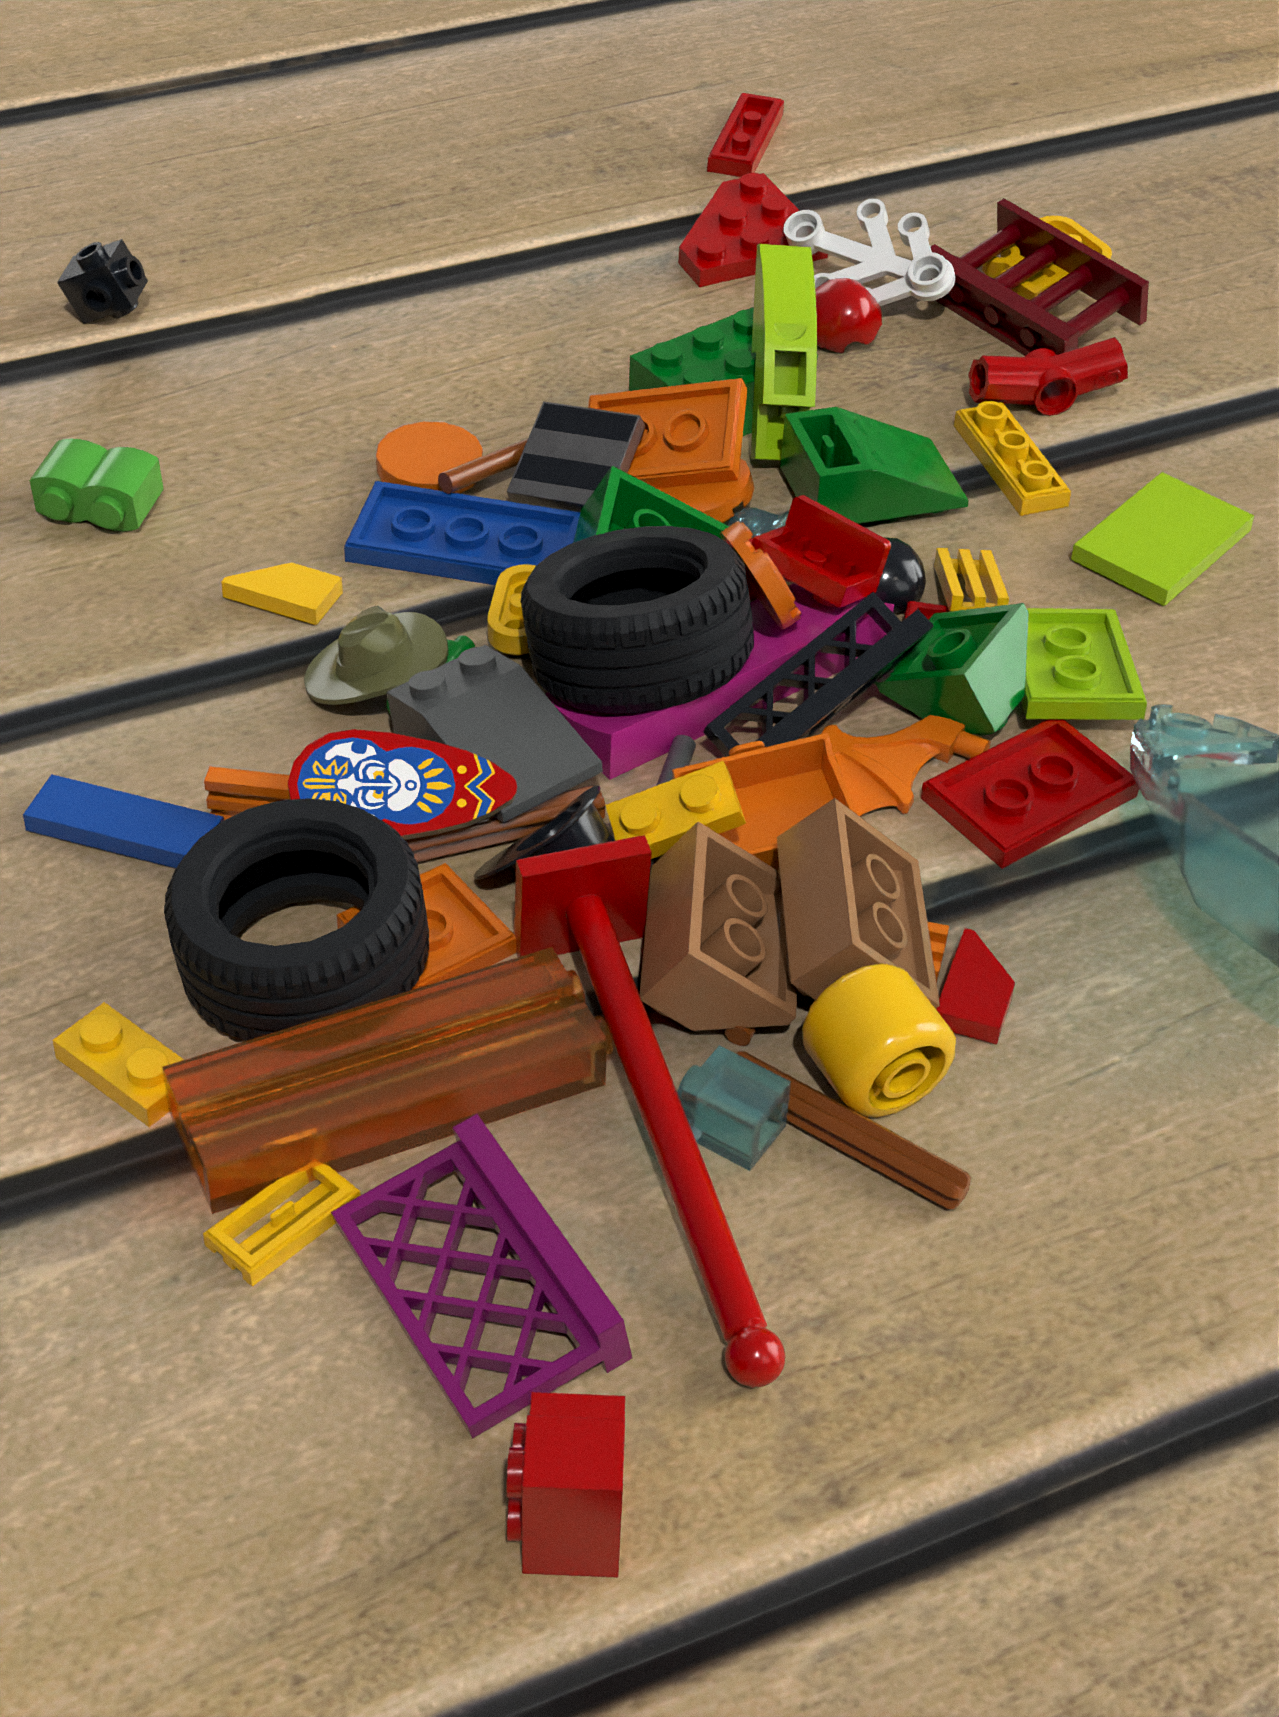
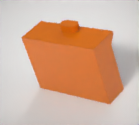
M828 732L765 747L762 741L745 743L731 748L727 757L672 769L673 780L724 761L731 775L746 824L719 835L777 871L779 868L777 837L834 798L858 815L834 758Z

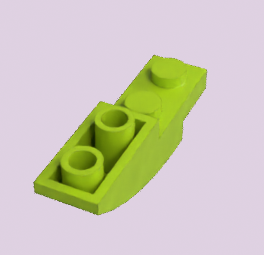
M757 245L751 353H756L750 459L781 461L785 414L808 411L810 408L815 407L817 315L811 247Z

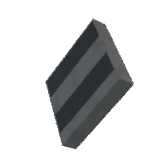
M543 401L507 489V494L511 501L581 512V508L611 466L626 473L628 472L645 429L641 416Z

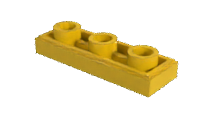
M985 401L978 404L977 407L956 411L954 427L1020 516L1069 507L1071 490L1003 402Z

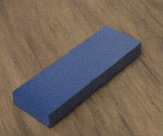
M53 774L50 775L23 814L26 831L177 868L182 858L199 838L224 821L223 816Z

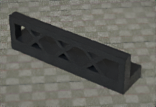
M872 592L705 727L703 733L725 757L729 756L731 748L740 745L726 730L737 719L762 722V736L756 741H762L765 747L811 737L913 653L934 625L919 609L901 622L883 601ZM867 614L886 633L874 645L856 643V623ZM845 633V642L835 641ZM820 652L844 655V669L832 679L815 677V656ZM804 666V675L794 674ZM778 686L803 688V703L791 713L774 711L773 690ZM762 700V709L752 708Z

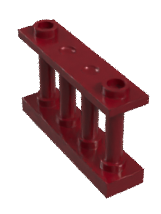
M1005 198L997 202V233L961 257L952 255L936 244L930 247L933 253L942 255L952 264L956 277L951 291L935 301L1024 356L1041 348L1051 349L1057 355L1078 349V338L1115 312L1139 326L1147 321L1149 281ZM1014 244L1019 248L1020 255L1024 257L1023 260L996 278L989 277L977 270ZM1052 263L1069 273L1031 300L1025 299L1012 291ZM1079 290L1097 300L1067 322L1049 313L1050 310Z

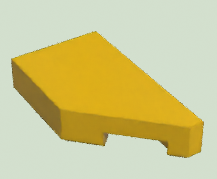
M292 562L227 576L221 581L223 598L313 625H317L343 593L342 577Z

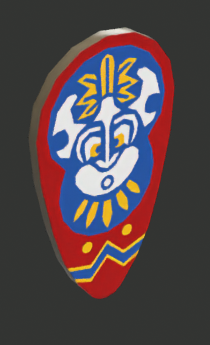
M352 729L328 733L308 744L293 762L288 779V791L290 800L305 798L331 800L361 808L390 825L404 840L468 827L495 815L515 800L517 783L511 774L495 763L467 750L395 733Z

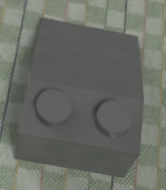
M487 645L467 649L458 658L433 670L419 672L413 675L408 682L387 691L395 734L435 741L467 750L495 763L514 777L517 783L515 800L493 815V817L503 823L603 772L602 761L521 665Z

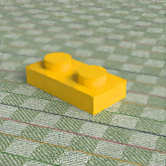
M724 761L605 805L615 840L645 835L652 851L651 859L664 855L697 822L718 834L746 824L731 775Z
M105 1002L52 1040L56 1059L149 1128L201 1088L197 1068Z

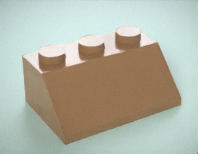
M836 798L777 837L778 877L782 888L784 909L782 922L786 931L789 960L787 973L791 984H793L796 990L803 996L812 997L816 1000L827 987L843 975L862 966L882 963L904 969L934 1008L939 1007L940 1003L918 860Z
M700 822L693 825L651 867L640 983L641 1000L651 1006L657 1013L670 1017L692 1031L734 1029L735 1026L751 1028L789 1025L796 1018L797 990L791 984L787 973L789 960L786 931L782 922L784 909L778 871Z

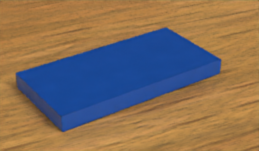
M375 481L344 545L345 562L496 585L499 575L507 568L524 564L536 566L550 554L572 544L580 512L458 493L446 494L439 490Z

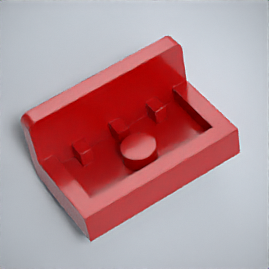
M800 495L792 500L785 526L755 536L752 546L755 550L761 549L764 554L767 552L785 582H793L810 591L812 597L825 606L841 608L867 597L872 592L876 593L891 549V542L805 495Z

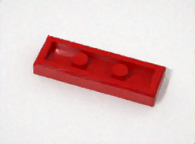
M741 93L708 156L707 172L736 177L755 173L783 116L784 100Z

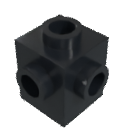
M120 239L106 245H102L101 242H94L81 249L72 257L57 284L83 324L110 315L113 318H121L132 312L138 306V298L148 279L145 276L140 261L131 254L124 241Z

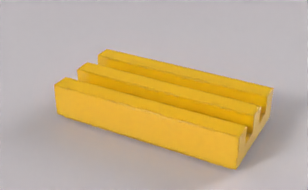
M936 548L934 567L949 612L1008 605L1009 596L991 550H980L979 560H973L969 549H958L957 559H951L948 548ZM957 574L963 575L966 583L965 590L972 602H963L964 595Z
M312 1153L203 1233L204 1245L213 1253L218 1252L221 1254L223 1262L232 1270L237 1268L241 1271L242 1278L253 1287L332 1227L335 1222L331 1212L361 1196L360 1190ZM316 1178L321 1182V1184L297 1202L288 1201L270 1214V1222L240 1244L233 1240Z

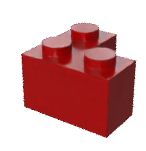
M531 1392L530 1415H527V1422L514 1423L513 1447H509L507 1467V1498H509L507 1541L522 1542V1574L618 1578L626 1396Z

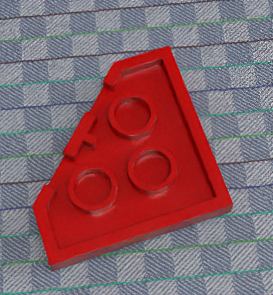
M748 173L741 178L724 181L679 246L678 264L699 288L755 275L757 245L789 246L784 233V224L793 213L800 210L764 173ZM820 251L812 255L813 261L828 258V254Z

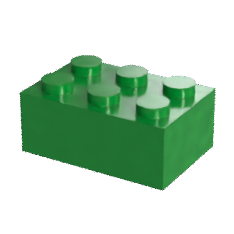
M754 308L740 310L734 315L705 326L697 327L691 332L665 342L657 343L653 347L630 355L629 391L742 378L747 387L743 436L752 433L756 353H751Z

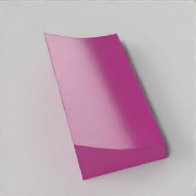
M792 583L788 587L795 597L794 603L802 615H800L801 619L784 630L774 622L758 599L750 602L754 647L741 671L727 684L712 693L685 704L638 713H600L581 710L564 704L549 694V692L545 693V695L602 761V773L611 780L668 753L672 741L677 735H687L693 740L704 736L703 730L711 721L863 599L841 608L829 607L817 602L812 597L810 591ZM884 603L893 612L894 604ZM868 614L856 623V643L874 645L886 635ZM845 633L835 641L845 642ZM820 652L815 656V677L828 678L844 669V655ZM804 666L794 674L804 675ZM778 686L773 690V703L803 688ZM762 700L752 708L762 709Z

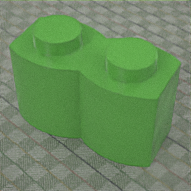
M73 438L57 441L29 480L36 512L54 520L71 523L88 520L99 527L113 531H132L138 529L164 489L159 458L131 447H115L107 450L96 443Z

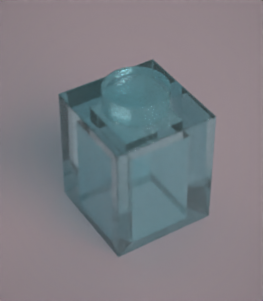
M719 1045L701 1067L693 1065L686 1072L680 1082L677 1093L697 1144L751 1171L786 1127L791 1081Z

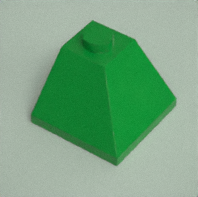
M1018 603L934 613L929 619L934 627L917 649L877 681L875 685L880 693L922 719L929 715L949 718L965 724L966 732L979 736H986L997 732L1006 725L1009 719L1008 716L1025 696L1029 616L1025 604Z

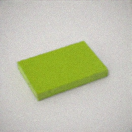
M1161 472L1079 539L1073 546L1071 560L1162 606H1166L1251 531L1254 515Z
M1027 608L1029 616L1025 696L1021 700L1026 719L1144 720L1147 700L1116 610Z

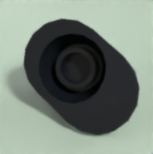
M598 785L586 790L559 812L549 823L495 855L475 872L474 878L482 879L489 877L509 866L516 870V860L616 841L592 803L600 793L601 787Z

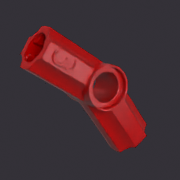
M1116 337L1059 355L1047 348L1036 349L1025 357L982 355L979 360L973 359L969 370V394L975 403L994 401L998 403L1003 402L1004 404L1035 405L1037 410L1044 415H1058L1071 407L1077 396L1128 379V364L1125 360L1122 346Z

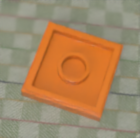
M446 863L420 874L429 927V955L419 980L403 1000L407 1007L516 953V937L514 933ZM353 906L338 913V929L346 925L361 909Z

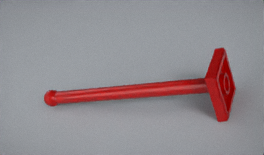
M645 835L516 860L514 935L516 937V954L519 962L522 963L580 951L723 1337L728 1342L725 1350L727 1369L731 1376L742 1385L755 1388L769 1385L779 1377L784 1368V1346L779 1337L766 1328V1320L620 945V942L640 939L645 936L652 856Z

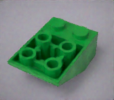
M839 407L785 414L780 467L796 497L805 495L857 524L872 521H888L898 517L940 513L945 510L968 507V498L930 438Z

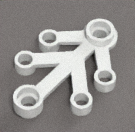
M879 199L863 201L858 206L856 212L860 227L865 232H868L872 247L825 231L821 217L811 210H801L793 213L784 224V233L789 246L811 247L812 255L820 251L856 264L830 274L818 273L814 275L815 289L824 282L836 278L854 279L863 284L889 275L897 278V280L874 289L865 287L878 304L883 306L909 296H913L921 301H934L948 294L955 284L956 277L952 264L942 255L931 251L928 242L930 235L928 223L925 216L921 213H908L898 223V230L903 244L911 247L912 261L896 256L886 227L888 223L887 211L884 203ZM878 213V215L873 218H866L870 214ZM920 227L915 232H908L911 228Z

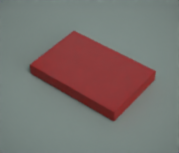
M1048 719L923 782L921 799L1003 869L1136 798L1141 781L1064 719Z

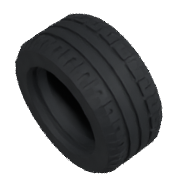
M645 526L615 530L574 542L550 554L536 565L521 592L520 602L534 676L538 683L553 697L564 704L581 710L600 713H638L685 704L708 695L727 684L741 671L754 647L752 612L743 560L726 541L711 533L693 528Z
M311 798L276 801L247 809L222 821L199 838L182 858L172 875L167 892L165 893V921L177 969L188 1000L206 1021L215 1025L219 1030L259 1046L286 1049L322 1046L350 1038L377 1024L407 997L419 980V976L423 973L424 964L429 955L427 913L419 868L416 859H414L412 849L400 834L387 823L361 808L338 801ZM322 899L352 904L361 909L343 927L312 941L273 946L243 941L237 937L238 933L256 917L288 903Z

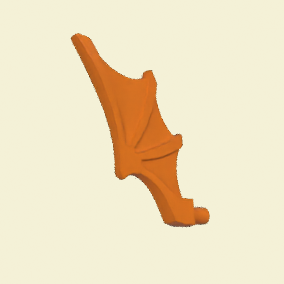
M929 715L902 730L884 736L855 737L842 732L837 725H828L821 733L828 732L834 758L859 816L888 806H895L902 814L908 813L914 802V794L912 792L913 781L918 771L928 760L933 757L948 763L954 753L971 759L990 749L991 744L989 740L966 732L965 724L934 715Z

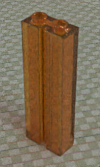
M553 947L169 1064L163 1066L162 1069L169 1114L211 1213L214 1214L242 1205L278 1179L306 1170L308 1181H315L317 1179L314 1177L313 1167L322 1164L330 1166L339 1173L454 1135L452 1127L475 1114L479 1115L484 1124H489L606 1085V1057L613 1053V1041L608 1025L603 1017L600 1015L593 1017L587 1007L584 989L577 973L573 969L566 971Z

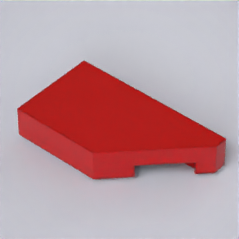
M965 928L939 998L940 1006L936 1010L954 1033L997 1044L1013 998L1015 981L974 930Z

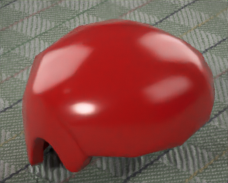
M836 278L824 282L815 289L817 347L842 354L846 346L852 342H861L868 345L874 340L882 325V310L876 299L860 282L849 278Z

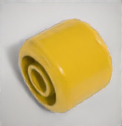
M879 963L862 966L840 977L814 1001L803 1022V1045L807 1053L847 1107L867 1117L877 1118L895 1114L917 1103L929 1094L945 1077L955 1058L956 1037L954 1032L904 969L888 964Z

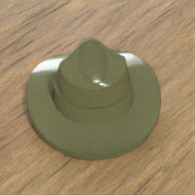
M373 606L355 616L342 629L339 638L323 649L312 660L304 678L307 694L314 701L327 705L354 703L385 695L387 691L408 682L413 675L444 665L449 654L448 641L442 627L434 619L416 612L392 614L379 606Z

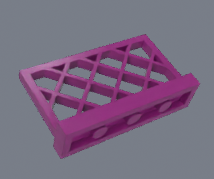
M478 1114L452 1127L457 1142L331 1212L336 1226L472 1439L530 1405L531 1392L550 1393L598 1363L609 1373L633 1358L623 1318ZM454 1170L464 1183L457 1205L423 1200L429 1184ZM474 1199L480 1208L471 1207ZM380 1212L402 1215L393 1241L364 1237L357 1225ZM417 1217L451 1222L443 1248L409 1244ZM466 1224L494 1228L499 1235L492 1256L457 1251ZM508 1250L511 1251L516 1260L506 1258ZM377 1257L387 1258L384 1267ZM402 1261L436 1266L428 1293L397 1289L394 1283ZM451 1268L486 1273L478 1301L442 1296ZM500 1276L531 1280L535 1287L528 1309L492 1304ZM545 1302L553 1313L542 1312ZM411 1309L422 1310L419 1320H417ZM436 1313L472 1318L463 1347L432 1343L429 1334ZM486 1321L522 1326L514 1356L477 1350ZM537 1329L566 1333L577 1347L553 1362L528 1358ZM446 1363L457 1365L454 1376ZM471 1368L508 1373L503 1392L474 1408L464 1393Z

